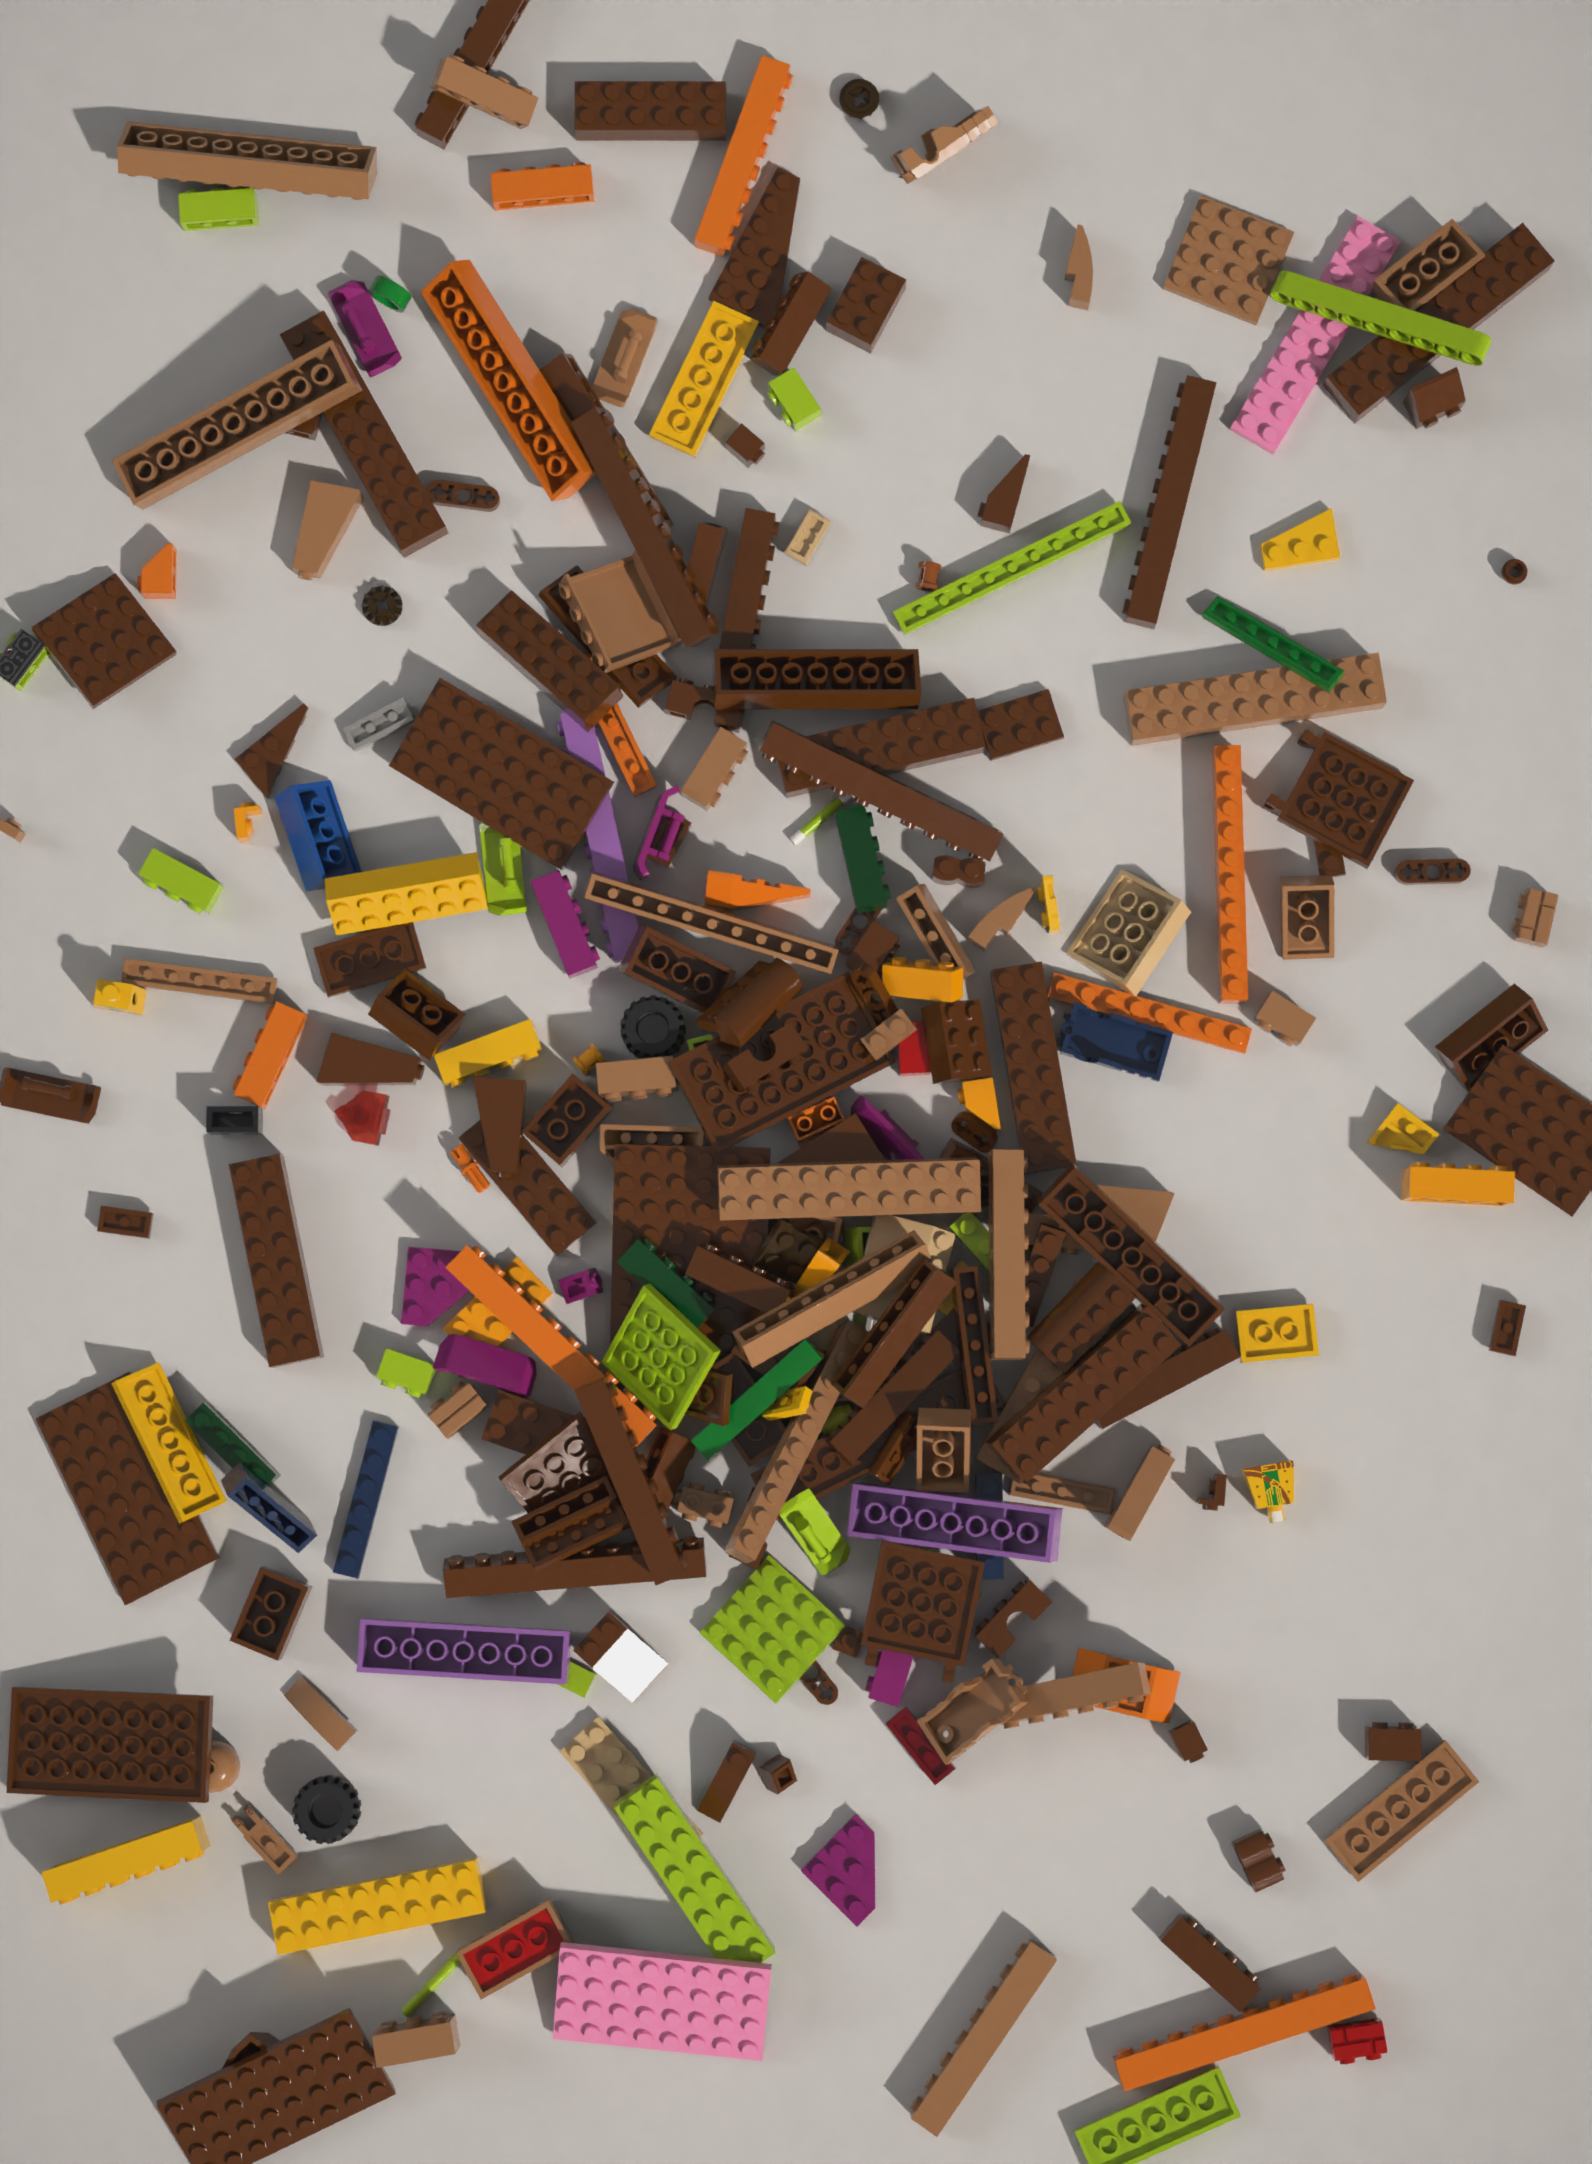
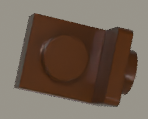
M1214 1474V1479H1209L1208 1494L1213 1495L1212 1500L1197 1498L1196 1504H1202V1509L1214 1511H1218V1506H1224L1227 1475Z

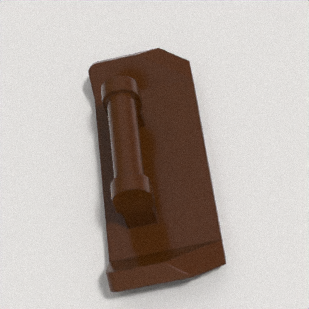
M9 1067L3 1069L0 1081V1102L2 1106L87 1124L90 1123L96 1114L101 1092L100 1086Z

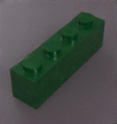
M863 805L835 811V820L857 914L887 908V900L891 899L888 884L883 885L881 875H885L883 861H877L875 851H880L877 836H872L870 827H874L872 813L866 812V808Z
M639 1236L620 1256L617 1263L642 1286L650 1283L698 1328L715 1310L716 1305L713 1304L715 1299L705 1290L700 1292L694 1286L696 1282L692 1277L686 1275L685 1272L681 1274L676 1270L677 1264L669 1256L665 1255L662 1257L656 1251L658 1247L647 1237L643 1239Z
M203 1402L185 1420L231 1468H234L240 1462L269 1487L281 1476L209 1403Z

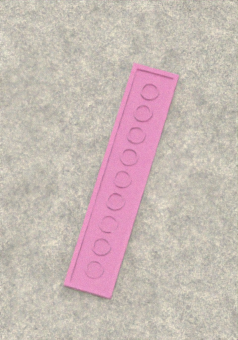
M1357 216L1319 281L1369 296L1373 290L1374 279L1383 273L1400 245L1401 240ZM1301 310L1230 427V430L1273 455L1350 326Z

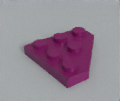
M408 1247L401 1324L429 1326L469 1292L445 1268L461 1251Z
M855 1813L801 1869V1872L856 1927L875 1909V1832Z

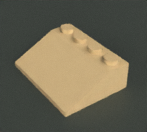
M1121 869L1066 954L1116 987L1136 997L1191 911L1181 899Z
M874 1215L863 1258L915 1230L926 1244L933 1264L946 1272L956 1234L935 1226L893 1215ZM906 1282L856 1309L853 1313L878 1321ZM935 1314L930 1318L920 1334L930 1333Z

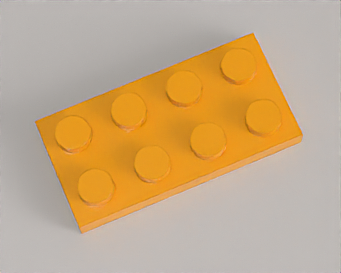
M518 1257L503 1269L506 1273L503 1278L509 1283L515 1281L525 1291L522 1296L526 1300L534 1299L541 1306L553 1295ZM476 1296L442 1328L448 1335L457 1334L497 1347L513 1333Z

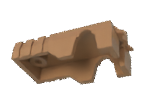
M989 106L976 110L953 127L940 126L937 129H930L921 135L927 152L925 154L926 159H922L911 147L904 151L899 150L890 156L901 174L898 178L904 179L906 184H909L967 146V143L976 140L977 136L983 135L988 129L998 125L999 123Z
M1000 1659L989 1660L982 1666L984 1672L980 1676L961 1682L952 1689L945 1701H941L936 1705V1708L931 1709L926 1713L927 1715L917 1720V1723L944 1764L953 1762L967 1749L977 1743V1741L981 1740L1001 1723L1009 1720L1014 1716L1015 1712L1029 1702L1025 1697L1028 1689L1026 1686H1022L1023 1679L1020 1675L1012 1674L1013 1667L1011 1664L1005 1667ZM1012 1678H1014L1016 1681L1014 1686L1010 1685V1680ZM944 1731L949 1733L947 1738L943 1736Z

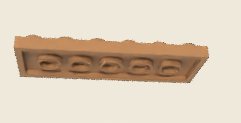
M1443 1740L1422 1757V1761L1416 1762L1323 1840L1356 1881L1359 1882L1479 1783V1780L1448 1742Z

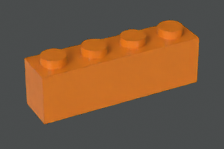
M576 162L571 164V166L564 167L552 164L542 169L529 166L523 167L519 171L499 169L496 173H490L492 200L495 211L595 202L591 164L586 165L584 162Z
M276 1001L275 1006L271 1005L265 1016V1019L268 1021L264 1029L260 1028L254 1040L257 1043L253 1053L249 1052L245 1058L243 1066L246 1068L243 1075H238L233 1084V1089L235 1090L233 1095L266 1109L308 1018L305 1013Z

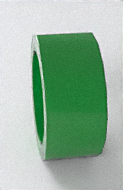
M380 275L375 278L368 290L369 294L379 303L399 313L404 312L412 298L411 294L402 286Z

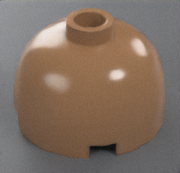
M217 1739L211 1740L210 1793L221 1792L232 1786L238 1778L241 1768L235 1748L227 1742Z

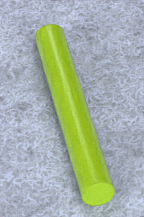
M456 1953L401 2009V2012L407 2018L461 1963Z

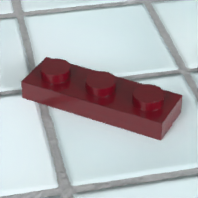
M907 1706L885 1723L934 1785L938 1784L956 1769L952 1762L944 1764L917 1723L916 1717Z

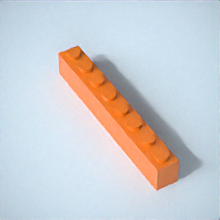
M761 56L694 239L695 248L724 257L726 249L731 250L735 236L732 235L734 227L740 226L743 213L740 212L742 205L749 202L752 191L749 189L751 181H756L760 167L757 164L760 157L764 158L766 155L768 143L765 142L768 134L773 135L777 123L774 120L776 112L782 111L785 98L782 97L784 90H789L793 80V75L790 74V64Z

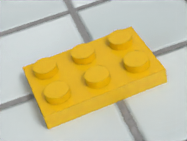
M1314 1304L1235 1311L1241 1363L1319 1355Z

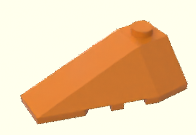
M708 870L705 905L731 912L810 898L811 889L783 883H775V887L770 886V882L763 879H751L750 882H746L742 875Z

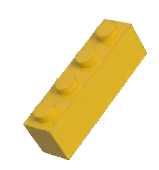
M531 1019L437 1053L434 1055L444 1084L455 1088L465 1084V1079L472 1076L485 1077L491 1074L490 1070L499 1067L500 1070L515 1065V1060L523 1058L524 1061L539 1056L538 1052L543 1049Z

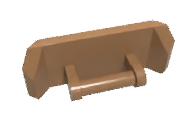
M635 309L621 311L592 385V389L599 400L618 407L625 406L654 335L658 321L656 317Z

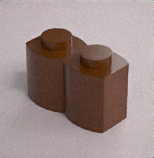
M938 856L934 858L932 881L941 885L958 883L969 888L980 887L984 883L986 863L976 858L959 860L953 856Z
M1258 1829L1231 1842L1254 1892L1261 1891L1284 1880L1282 1873L1286 1870L1280 1857L1275 1858L1271 1851V1848L1275 1846L1268 1832L1264 1834L1261 1829Z

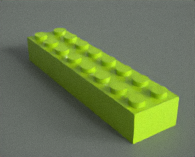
M658 1773L614 1802L615 1811L715 1958L762 1963L776 1953L773 1943Z

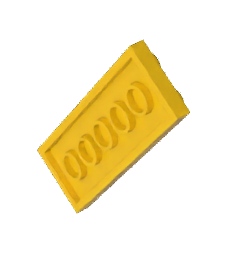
M713 301L649 433V438L693 458L696 457L759 326V321Z
M155 1363L114 1381L112 1386L179 1524L225 1503L227 1500L191 1427L185 1422L187 1418L160 1363Z

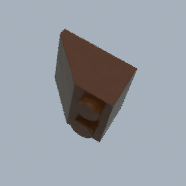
M1457 367L1409 390L1403 404L1416 429L1422 426L1427 429L1437 424L1439 418L1445 415L1447 418H1450L1461 412L1460 408H1462L1466 400Z

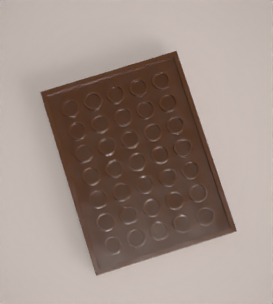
M615 1143L610 1345L643 1287L617 1263L620 1256L639 1236L643 1239L647 1237L658 1247L656 1251L662 1257L665 1255L669 1256L677 1264L675 1269L681 1274L686 1273L697 1246H706L707 1243L721 1248L720 1253L728 1257L730 1254L744 1259L743 1264L751 1268L753 1267L752 1260L768 1237L769 1219L719 1220L717 1165L770 1164L771 1148L731 1146L715 1155L711 1146ZM694 1279L696 1282L694 1286L700 1292L703 1290L707 1291L715 1299L713 1304L716 1305L715 1310L698 1329L721 1350L720 1353L731 1354L732 1349L737 1344L732 1332L753 1321L760 1310Z

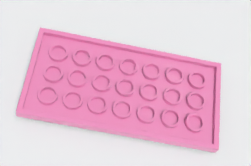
M561 1942L553 2039L762 2061L772 1964Z

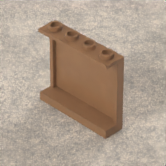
M636 550L632 556L572 577L567 573L558 584L561 597L564 600L566 599L570 607L571 618L574 622H577L581 630V638L589 646L593 662L605 673L678 647L683 643Z

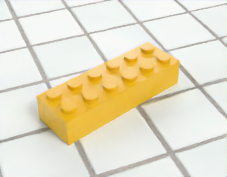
M477 852L324 879L326 902L336 935L488 909L486 888Z
M199 1816L52 1866L41 1873L50 1902L59 1900V1904L62 1905L80 1897L81 1892L88 1896L104 1889L105 1884L109 1883L110 1888L121 1885L125 1881L130 1880L131 1875L138 1879L154 1872L155 1867L159 1866L160 1870H165L176 1866V1864L180 1863L179 1859L185 1858V1862L197 1859L204 1855V1850L211 1845L202 1817Z

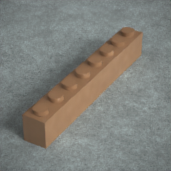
M993 1149L988 1153L989 1333L991 1360H1022L1026 1358V1354H1029L1030 1350L1029 1338L1025 1337V1328L1029 1327V1313L1025 1312V1302L1029 1300V1287L1025 1286V1276H1028L1029 1262L1025 1260V1250H1028L1029 1238L1024 1230V1224L1028 1223V1209L1024 1208V1198L1028 1197V1184L1024 1183V1172L1028 1170V1159L1024 1157V1150Z
M913 1230L733 1331L732 1333L742 1355L753 1368L906 1282L924 1258L932 1262L926 1244Z
M1031 1939L1027 1943L1022 1942L1014 1953L1017 1958L1013 1964H1007L999 1975L1002 1980L998 1986L995 1987L993 1985L984 1998L987 2002L983 2008L980 2009L978 2007L969 2020L972 2024L967 2031L963 2029L954 2042L957 2044L956 2048L952 2053L947 2052L939 2064L942 2066L937 2076L932 2074L924 2086L927 2088L922 2098L917 2096L909 2108L912 2111L910 2114L911 2119L936 2137H938L1057 1961L1053 1954Z

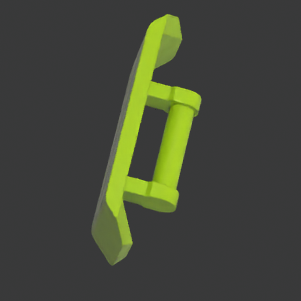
M481 823L479 828L489 913L502 916L527 912L520 845L512 841L511 838H507L486 824Z
M809 1488L784 1503L779 1515L822 1576L828 1575L847 1562L851 1548Z

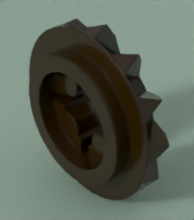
M864 79L849 81L843 86L839 95L842 111L847 113L850 118L855 117L861 120L867 116L871 117L879 104L877 88L871 82ZM864 91L863 100L866 103L861 102L855 107V99L852 97H859Z
M384 585L372 587L364 595L362 603L364 616L369 622L378 626H387L394 623L400 617L403 608L400 595L393 588ZM387 597L386 604L391 611L382 608L377 612L378 606L374 600L382 602Z

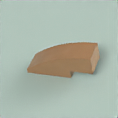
M1077 225L1064 280L1074 282L1068 306L1088 311L1093 282L1092 256L1082 225Z
M1032 887L1000 903L977 924L968 936L967 941L985 951L997 931L1007 936L1036 890Z
M303 1676L284 1695L303 1718L336 1751H339L358 1731Z

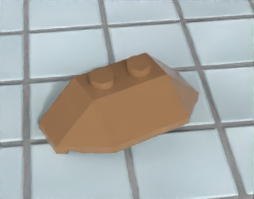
M600 1124L599 1150L614 1165L615 1143L703 1146L704 1132L701 1127Z

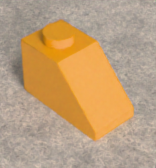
M993 1077L962 1082V1089H957L959 1104H964L966 1111L975 1115L995 1131H1000L1001 1127Z

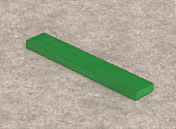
M1219 596L1203 612V619L1328 693L1344 675V670Z
M807 1338L804 1339L730 1405L729 1424L721 1426L710 1423L691 1442L707 1460H710L824 1357Z

